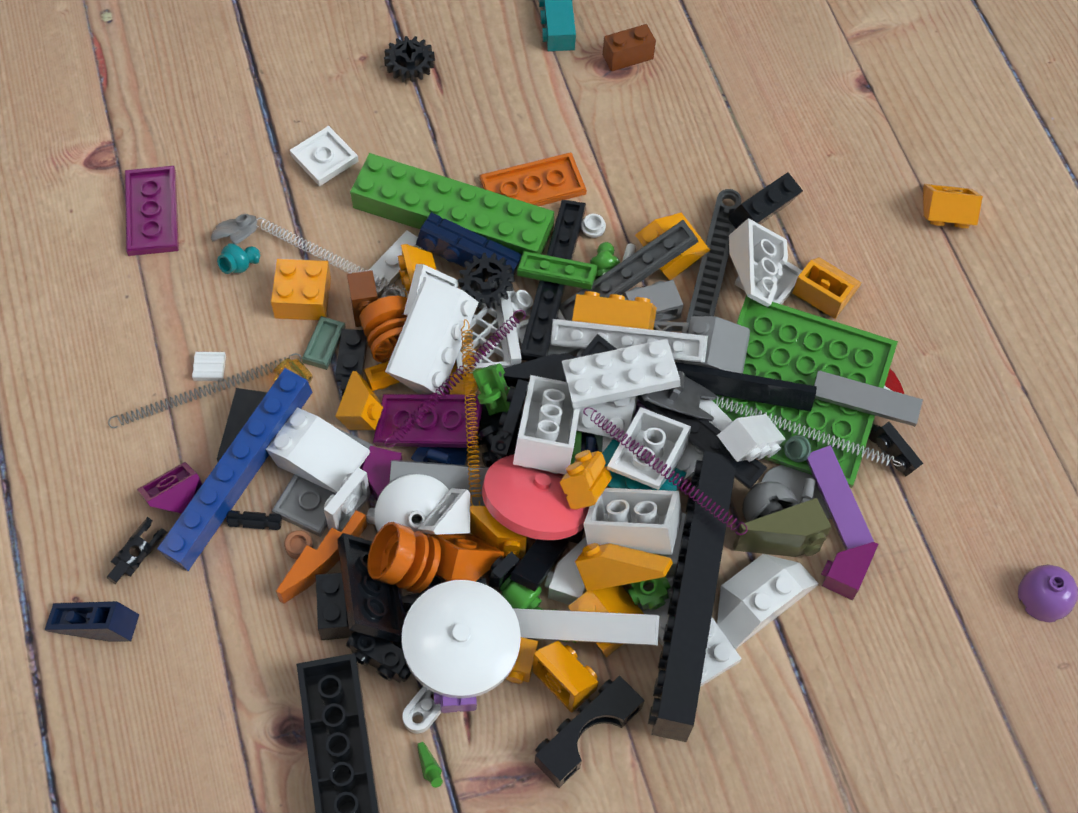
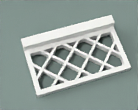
M506 291L509 297L508 300L500 298L499 306L492 302L491 307L487 309L486 304L482 303L480 306L482 310L477 315H473L468 330L475 324L480 325L485 330L480 335L472 332L473 346H463V349H474L479 343L483 345V343H486L485 337L490 332L496 333L497 326L500 330V326H503L506 320H510L511 316L513 317L509 291ZM487 313L496 318L491 324L481 319ZM507 321V323L513 327V330L509 329L507 324H504V327L510 331V334L501 327V330L506 333L507 337L503 336L499 330L497 331L503 337V340L499 339L500 343L496 342L497 347L490 341H487V343L493 347V350L487 344H484L490 353L485 352L487 356L481 355L483 360L477 354H474V357L480 363L475 362L477 366H474L475 368L472 371L499 363L502 364L503 368L521 363L522 358L517 330L510 321ZM459 351L456 358L457 369H459V366H463V354L461 351ZM495 352L503 357V362H492L488 358Z

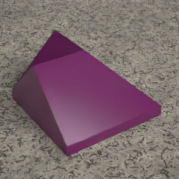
M184 462L137 490L150 507L182 514L202 486L198 474Z

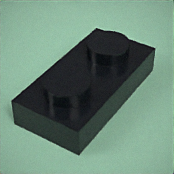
M510 552L505 558L501 555L491 566L492 572L489 574L490 581L488 586L497 592L501 591L500 587L519 563L520 559L513 552Z

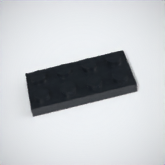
M342 533L337 541L349 630L400 643L402 641L403 618L397 586L395 584H386L370 577L367 561L373 541Z

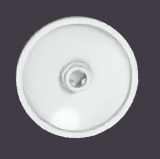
M453 580L428 589L413 603L404 620L402 649L408 668L423 686L445 697L471 698L491 691L506 679L513 669L519 654L521 641L520 626L513 608L499 592L479 582Z

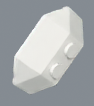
M762 554L721 585L717 625L734 649H737L818 586L819 583L801 563Z

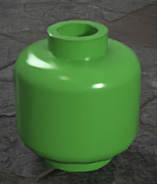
M511 575L500 587L501 595L512 608L535 609L542 602L539 598L542 591L540 586L534 592L510 579Z

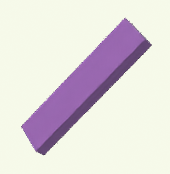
M831 445L811 452L806 461L845 549L848 550L874 542Z

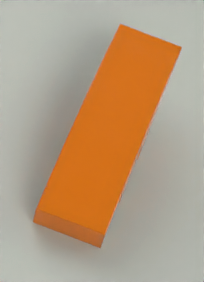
M356 510L342 532L334 528L329 530L317 550L307 545L276 590L279 601L285 604L316 582V575L326 574L340 560L337 539L342 533L360 537L367 527L366 515Z

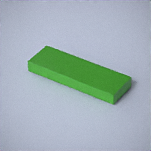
M527 251L523 252L517 269V276L588 290L592 289L597 274V265Z

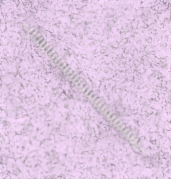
M261 223V229H262V230H265L266 232H269L270 234H273V233H274V232H273V229H274V227L277 226V225H274V223H271V224H273V226H272L271 230H269L268 227L266 228V224H265V229H263V228H262V223ZM276 227V235L273 234V236L280 237V239L292 244L291 240L295 235L293 239L294 244L292 245L318 257V245H316L317 250L315 252V247L313 246V253H311L310 248L309 251L306 249L307 240L303 241V238L299 237L295 243L297 237L296 234L292 235V232H290L291 236L289 239V234L287 233V240H285V229ZM301 239H302V242H301L302 248L299 247V246H300V245H299V242H300ZM320 247L321 254L318 258H321V260L328 258L329 264L337 268L340 267L341 270L347 271L349 274L354 272V270L352 271L354 267L352 262L349 263L348 260L345 261L343 258L337 263V255L333 256V253L330 252L325 258L327 254L326 249L322 250V247ZM331 254H332V257H331L332 263L329 262V261H330V260H329V257H330ZM379 280L376 287L391 294L393 291L391 288L393 285L395 287V284L391 285V282L387 283V280H384L386 283L383 286ZM399 286L395 287L394 294L391 295L395 296V293L398 291Z
M717 396V402H716V405H717V406H719V404H720V402H721V400H722L721 408H723L724 405L726 404V410H728V408H729L730 405H731V410H730V411L732 412V411L734 410L735 406H736L735 413H737V412L739 411L740 407H741L740 415L743 414V412H744V410H745V408H746L745 417L748 415L749 412H750V416H751V414H752V407H750L749 411L747 412V407H748V406L746 405L745 408H744L743 411H742L743 404L741 403V405L739 406V408H738V410H737L738 402H736L735 405H734V407H733V409H732L733 400H731L729 406L727 407V405H728V398L726 399L725 403L723 404V399H724V397H722L721 400H720L719 403H718V399H719V398H718V396ZM757 408L754 410L752 416L754 415V413H755V416H756V414H757ZM775 415V416L773 417V419H772V422H773V420H774V418H775V421H774V425H775V426L777 425V423H778V421H779V419H780L779 428H781L782 424L784 423V428H783V430H785V429L787 428L788 424H789L788 432L791 431V429H792V427H793V425H794L793 434L796 432L797 428L799 427L798 435H800V433L802 432V430H803V428H804L803 436H805L806 433H807V431H808V429H809L808 439L810 438V436H811V434L813 433V431H814L813 440L816 438V436H817V434H818V432H819L817 442L820 441L822 435L824 434V436H823V441H822L823 444H824L825 440L827 439V437H828L827 445L830 444V442H831V440H832V438H833L832 447H834L835 443H836L837 440H838L837 449L840 447V445H841V443H842V441H843L842 451L844 450V448H845V446H846L847 443H848L847 452L850 450V448H851V446H852V444H853L852 454L854 453L856 447L858 446L857 454H856L857 456H858V454L860 453L862 447H863V451H862V456H861V457L864 456L866 450L868 449L866 459H868V457L870 456L871 452L873 451L871 461H873L875 455H876L877 452H878L876 463L879 461V459H880V457H881L882 454H883V456H882L881 464H883L885 458L887 457V455L884 457V453H883V452H882V453L880 454V456H879V451H876V453L874 454V449H872V450L870 451V453H869V447H867L866 450L864 451V445L860 448V450H859V444H857V445L855 446V448H854V442H852L851 445H850V447H849V443H850L849 440H848V441L845 443V445H844L845 440L842 439L841 442H840V444H839V441H840V438H839V437H838V438L836 439V441L834 442V440H835V436H834V435H833V436L831 437V439H830V434H827V436H826V438H825V432H823V433L821 434V436H820V430H818L817 433H816V435H815V428H814V429L812 430V432L810 433V427H808V429H807L806 432H805V428H806L805 425L802 427V429H801V431H800V427H801V424H800V423L798 424V426L796 427V429H795L796 422H794V423L792 424L791 428H790L791 420L788 421V423H787V425H786V427H785L786 418L783 420L782 423H781V417L778 418L777 422H776V415ZM888 455L886 466H888L891 458L894 462L901 464L900 462L894 460V456H891L889 459Z

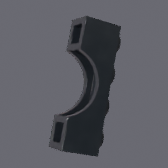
M620 675L614 681L611 679L607 680L598 690L600 694L593 701L590 698L587 699L578 708L579 714L572 721L567 718L557 728L558 734L551 741L546 738L535 749L537 754L535 755L534 763L558 788L581 767L582 760L578 752L577 742L584 731L591 726L603 723L622 728L642 709L645 700Z

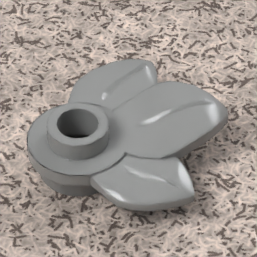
M241 214L236 219L223 221L216 226L211 235V240L213 242L230 236L232 243L236 245L256 231L257 219L253 215Z

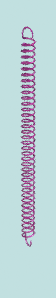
M517 310V311H515V312L513 313V317H512V318H514L515 321L517 320V321L519 322V320L514 317V314H515L516 312H518V311L524 312L523 310ZM511 317L509 318L510 320H506V323H503V326H500V330L497 329L496 333H493V336H490V339H487L486 343H483V346H480V349H477L476 353L474 352V354H477L478 357L483 360V357L480 354H478L477 351L480 350L484 356H487L486 353L481 350V347H484V344H487L488 347L491 350H493V347L487 343L488 340L491 341L492 344L494 343V346L497 347L496 343L491 340V337H494V334H497V336L501 340H503V337L497 333L498 330L501 333L503 332L501 330V327H503L504 330L510 334V331L506 327H504V324H507L508 327L510 326L512 328L511 330H513V327L509 325L507 321H510L514 327H517V325H514V322L511 321ZM459 366V369H456V373H455V374H457V376H458L461 380H463L462 376L457 373V370H459L462 374L464 373V372L460 369V367H463V366ZM453 374L452 376H449V379H446V383H442V386H439V390L436 389L435 393H432V396H429L428 400H425V403H422L425 404L429 410H432V408L426 404V401H429L431 405L435 407V404L430 401V397L433 398L436 403H439L438 400L433 397V394H436L437 397L440 400H442L441 396H439L436 393L437 390L440 391V393L444 397H446V395L440 390V387H442L447 393H449V391L443 386V384H446L451 390H453V388L449 384H447V380H449L451 384L456 387V384L450 380V377H453L457 383H460L459 380L455 378ZM421 404V407L419 406L418 410H414V413H411V417H407V420H404V424H400V427H397V431H393V434H390L389 438L392 435L400 442V439L395 436L394 432H397L402 438H404V436L401 433H399L398 428L401 429L407 435V432L404 429H402L401 425H404L409 431H411V429L408 426H406L405 421L408 422L414 428V425L411 422H409L408 418H411L416 424H418V422L415 419H413L412 414L415 415L421 421V418L418 415H416L415 411H418L423 417H425V415L422 412H420L419 408H422L427 414L428 411L425 408H423ZM387 440L385 441V446H386V447H393V446H394V445H392V446H387V445H386Z
M594 410L590 417V420L594 421V423L601 415V413H598L594 420L591 419L597 410ZM602 416L599 422L595 424H598V427H602V430H606V433H610V436H613L614 439H617L622 444V441L627 438L628 434H625L622 440L619 441L618 438L623 435L624 431H621L618 438H615L614 436L620 431V428H617L614 435H611L616 425H613L610 432H607V429L610 428L609 424L606 429H603V426L607 424L608 419L603 422L602 426H599V423L605 418V416ZM629 437L626 443L622 444L625 445V448H629V451H633V454H637V457H641L642 461L645 460L646 464L649 463L650 467L653 466L654 470L657 469V473L661 472V476H665V479H669V482H673V485H677V488H681L682 492L685 491L686 495L689 494V498H693V501H697V504H701L702 506L703 502L708 498L707 495L704 497L701 503H698L699 499L704 494V492H702L698 499L694 500V497L699 493L700 489H698L695 492L694 496L690 497V494L694 491L696 486H694L687 494L686 490L691 486V483L688 484L685 490H682V487L687 483V480L683 482L681 487H678V484L683 480V477H681L678 480L677 484H674V481L678 478L679 473L674 477L672 481H670V477L674 475L675 470L672 471L668 478H666V474L670 472L671 467H669L666 473L662 475V471L665 470L667 464H665L662 470L658 472V468L663 464V461H661L655 469V462L653 463V465H650V462L655 458V455H653L650 458L649 462H646V459L648 458V455H651V452H649L646 455L645 459H642V456L644 455L643 453H646L647 449H645L642 452L641 456H638V453L640 452L639 450H642L643 446H641L638 449L637 453H634V450L637 449V447H634L633 450H630V447L634 445L636 440H633L630 446L626 447V444L630 442L632 437ZM710 499L705 506H702L705 507L706 511L710 510V514L714 513V517H718V520H722L723 524L726 523V526L730 527L731 530H735L742 523L746 527V531L742 534L737 533V531H735L736 534L743 535L747 532V526L743 522H740L734 529H732V525L736 522L737 518L733 520L731 525H727L728 521L731 520L733 515H731L726 522H723L724 518L728 515L729 512H726L723 518L719 519V516L723 513L724 508L720 511L719 515L715 516V512L720 508V505L717 506L715 511L711 513V509L716 505V502H714L711 508L707 510V506L711 503L712 499Z

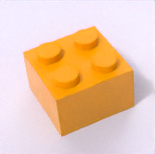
M277 259L271 298L275 318L319 320L321 316H327L331 283L328 261Z

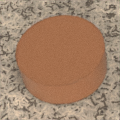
M302 530L289 533L284 541L286 553L289 557L296 560L307 545L313 548L310 535Z

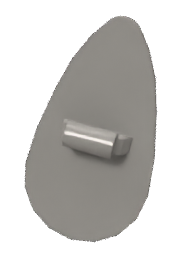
M783 465L773 467L765 473L761 481L762 483L772 481L785 485L793 492L799 504L817 498L827 519H832L813 475Z

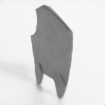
M678 371L681 387L641 395L644 401H649L658 406L698 419L714 420L713 416L699 408L700 398L715 400L717 396L702 385L687 378L681 371Z

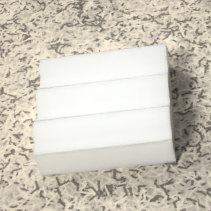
M195 352L192 373L193 381H223L226 360L225 352Z

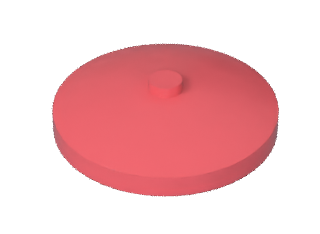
M514 454L503 457L490 466L482 485L483 501L490 514L506 528L520 535L539 540L568 538L584 528V521L590 506L576 510L570 508L566 499L568 494H564L560 484L565 474H555L549 471L513 465Z

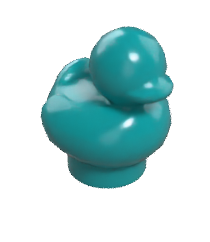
M229 243L222 249L221 255L217 258V264L225 274L232 272L236 274L243 273L248 269L249 263H259L261 254L256 247L251 246L243 250L238 245Z

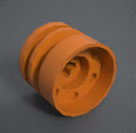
M397 295L377 299L368 304L359 316L372 357L377 362L384 363L391 358L407 319V316L403 315L407 302L406 297Z
M388 522L381 527L371 544L367 561L368 573L374 580L386 584H395L398 588L406 589L413 593H420L429 586L438 570L441 557L439 540L432 535H425L421 531H413L410 527L399 523Z

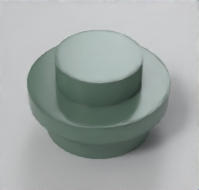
M795 435L786 442L784 451L786 456L792 461L803 462L810 456L811 445L806 437Z

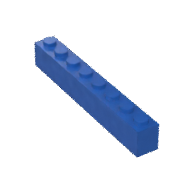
M284 368L157 548L165 558L187 571L190 570L228 515V512L231 511L269 456L266 451L268 445L296 408L302 409L313 393L308 380Z

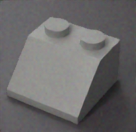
M691 316L688 334L708 336L705 363L685 360L682 363L743 373L750 329L716 316Z

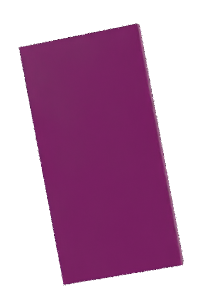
M175 166L125 170L126 252L128 256L179 251Z
M383 394L381 402L383 409L376 426L373 443L376 446H385V441L387 440L386 445H394L393 447L468 448L467 443L477 441V439H468L467 442L466 434L471 431L478 432L483 404H480L477 398L478 395L475 397L466 396V399H476L474 402H469L464 399L465 395L445 394L446 397H444L442 394H438L442 398L440 400L436 394H433V397L439 403H436L430 397L429 399L435 404V407L429 401H426V404L432 408V410H429L422 403H425V400H428V397L432 396V394ZM469 403H476L477 405L472 407L477 408V410L466 411L465 406ZM421 404L423 408H425L428 411L427 414L422 408H419L420 412H422L425 415V417H423L418 411H415L416 415H418L421 418V421L415 415L412 414L413 419H415L418 422V424H416L411 418H408L409 422H411L414 425V428L408 422L405 421L406 426H408L411 429V431H409L404 425H401L402 429H404L407 432V435L401 429L398 428L399 433H401L404 436V438H402L397 432H394L395 436L400 439V442L392 435L389 438V435L393 434V431H397V427H400V424H404V420H407V417H411V413H414V410H418V407H421ZM470 412H476L477 415H475V416L467 415V418L477 417V420H473V421H472V420H467V423H469V422H477L478 424H477V425H469V424H468L467 427L469 428V427H472V426H476V427H478V429H476V430H470V429H468L467 432H466V429H467V428H466V424H467V423L465 422V421H466V418H465L466 413L468 414V413H470ZM468 434V437H470V436H478V434H475V435Z

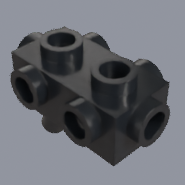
M359 632L352 633L346 643V647L350 648L352 653H355L358 663L363 666L370 664L377 669L376 672L382 678L388 681L394 679L400 683L401 680L405 682L410 677L411 671L407 666L401 648L389 642L390 640Z

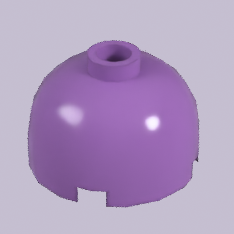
M1047 564L1037 566L1023 577L1018 586V598L1020 601L1022 600L1026 607L1025 611L1030 616L1039 621L1050 623L1066 617L1073 610L1078 600V588L1074 578L1068 571L1059 566Z

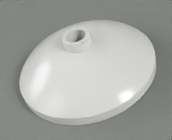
M408 474L393 480L383 489L375 505L374 519L377 532L388 522H396L410 527L413 531H419L418 528L450 490L438 479L424 474ZM415 514L421 515V522L414 523L411 520L412 516Z

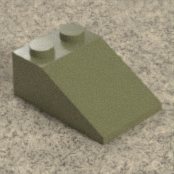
M815 498L744 523L747 526V532L743 535L737 534L733 548L735 551L798 557L805 554L806 556H812L821 550L832 526L818 499ZM743 524L740 525L739 534L746 531V527Z

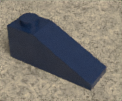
M117 601L53 603L45 630L52 633L108 642H131L140 614Z

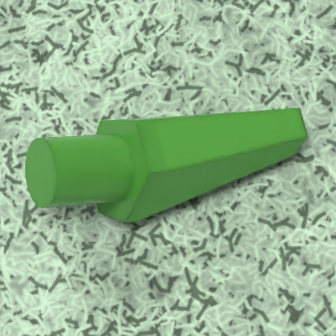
M424 742L418 743L417 749L423 777L431 783L432 787L437 788L443 783L440 776L442 769Z

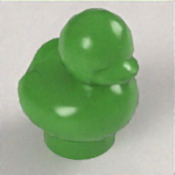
M609 242L601 243L598 246L597 256L590 260V264L597 265L595 279H598L620 263V260L613 256L615 250Z

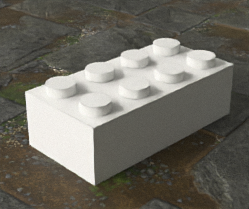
M530 376L513 465L549 471L555 474L567 473L566 468L570 465L580 408L573 409L566 382Z

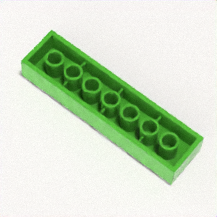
M369 153L350 191L352 205L355 209L417 229H421L432 212L443 219L445 218L520 254H523L524 251L543 254L554 228V211L372 153Z

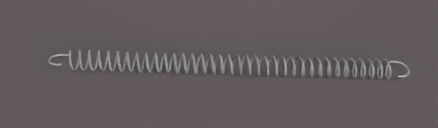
M297 353L289 355V361L286 357H284V362L282 359L279 360L280 365L276 360L275 366L272 362H270V367L268 366V364H265L266 370L262 365L261 371L258 367H256V373L254 369H251L252 376L248 370L246 371L247 377L244 372H242V378L237 373V379L234 375L232 376L233 382L230 379V377L227 378L228 384L224 378L223 385L221 381L218 380L219 388L215 382H213L214 389L209 383V391L205 385L204 392L202 388L199 387L200 395L195 388V396L193 395L192 391L189 390L190 398L186 392H184L185 399L180 393L181 402L175 395L176 404L172 397H170L171 405L165 398L166 407L162 400H160L161 408L158 405V403L155 402L157 411L155 410L153 404H150L152 413L146 405L147 414L145 413L143 407H141L142 416L137 408V417L131 410L132 419L129 416L128 412H126L127 421L123 414H121L122 422L117 415L113 416L108 420V425L111 428L118 427H112L109 423L110 420L114 417H117L121 425H124V420L127 424L129 423L128 417L132 422H134L133 415L136 418V420H139L138 413L142 419L144 418L143 412L146 415V417H148V410L151 415H153V409L158 414L157 406L159 407L160 411L163 412L162 404L164 408L168 410L167 403L169 404L170 408H173L172 401L174 405L177 407V400L180 403V405H182V398L184 402L187 403L186 395L188 399L192 402L191 394L194 397V399L197 400L196 392L200 398H202L201 391L203 395L206 397V390L208 391L209 395H211L210 387L212 388L213 392L216 393L215 385L219 391H221L220 384L222 388L225 390V383L227 384L228 388H230L229 380L235 387L234 378L237 384L240 385L239 377L241 381L244 383L243 374L249 382L248 373L251 376L252 380H254L253 372L255 373L256 377L259 378L257 369L259 370L262 377V368L264 369L266 375H268L267 366L271 373H273L272 365L275 371L277 372L276 362L281 370V361L285 368H287L286 360L289 366L291 367L292 365L290 356L300 355Z

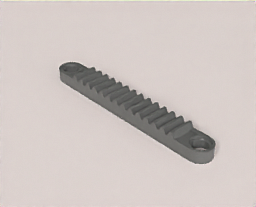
M733 189L722 190L717 196L706 240V245L710 251L702 256L686 320L689 326L691 316H714L729 256V235L735 230V227L727 217L742 202L740 194ZM724 199H731L735 202V205L726 206L722 201Z

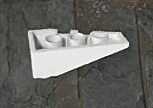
M748 218L729 235V254L747 297L769 307L778 287L776 284L777 280L783 273L781 269L788 259L787 240Z

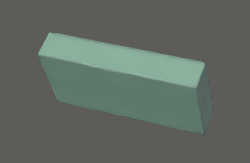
M321 316L302 357L303 363L327 370L340 342L342 329L346 328L345 323Z

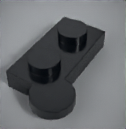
M890 421L882 427L872 424L868 438L873 443H876L881 450L885 451L889 457L894 456V460L902 464V466H895L898 471L908 476L924 464Z

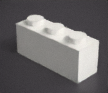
M767 414L737 418L717 435L737 462L744 460L750 462L755 458L760 460L765 456L770 458L781 449L779 445L786 440Z

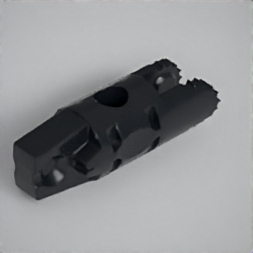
M147 517L129 538L125 546L111 560L115 567L108 574L107 579L116 584L124 573L131 577L141 562L165 536L167 531L161 528L154 534L150 543H147L140 537L150 528L153 520ZM136 549L139 552V556H132L129 550Z

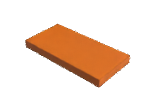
M571 152L479 175L483 189L536 206L586 195L587 192Z

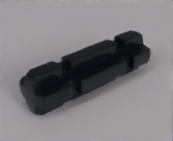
M231 510L227 515V524L230 527L243 525V528L265 529L269 527V530H280L282 517L280 514L273 513L266 516V513L244 511L243 514H240V511Z

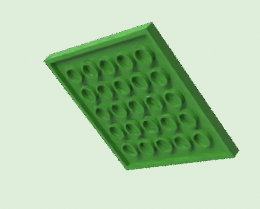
M747 295L737 321L738 325L750 329L743 374L814 386L819 370L884 388L898 341L775 302L766 307L747 297ZM716 395L719 398L718 403L722 397H724L723 404L728 398L727 407L731 400H733L732 409L736 402H738L737 410L742 403V411L746 405L748 406L747 412L752 407V414L757 408L756 415H758L760 410H762V415L767 412V416H769L771 413V421L775 415L776 422L779 417H781V423L786 418L785 427L788 421L791 420L790 428L794 422H796L795 429L800 423V431L804 425L806 426L805 432L808 427H810V433L815 428V435L820 430V436L823 432H825V438L827 434H830V439L834 435V442L839 437V444L844 439V445L849 440V447L854 442V448L859 444V450L863 445L865 450L875 415L814 399L811 411ZM721 400L718 407L732 421L745 417L746 408L743 414L740 415L741 407L737 413H735L736 406L731 412V405L728 410H726V404L721 408ZM779 419L776 427L786 440L779 445L781 449L770 458L765 456L762 459L812 475L806 460L794 462L786 456L784 451L785 444L789 438L798 435L799 427L793 434L794 425L791 431L788 432L789 424L783 430L784 423L779 428ZM808 429L806 435L804 436V437H806L807 439H808L809 429ZM814 431L808 439L811 445V452L829 446L827 445L828 437L824 444L822 443L824 434L820 441L817 442L819 432L814 440ZM837 440L832 449L849 487L852 488L862 460L863 447L857 456L858 446L852 454L853 444L848 452V443L842 451L843 441L837 449Z

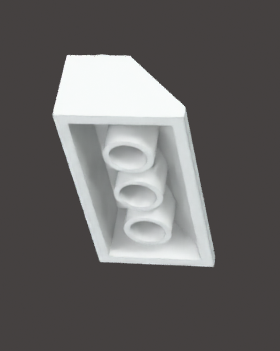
M424 276L385 372L418 394L435 393V390H439V386H442V383H446V379H449L462 346L461 333L468 330L467 321L470 326L479 302L461 289Z

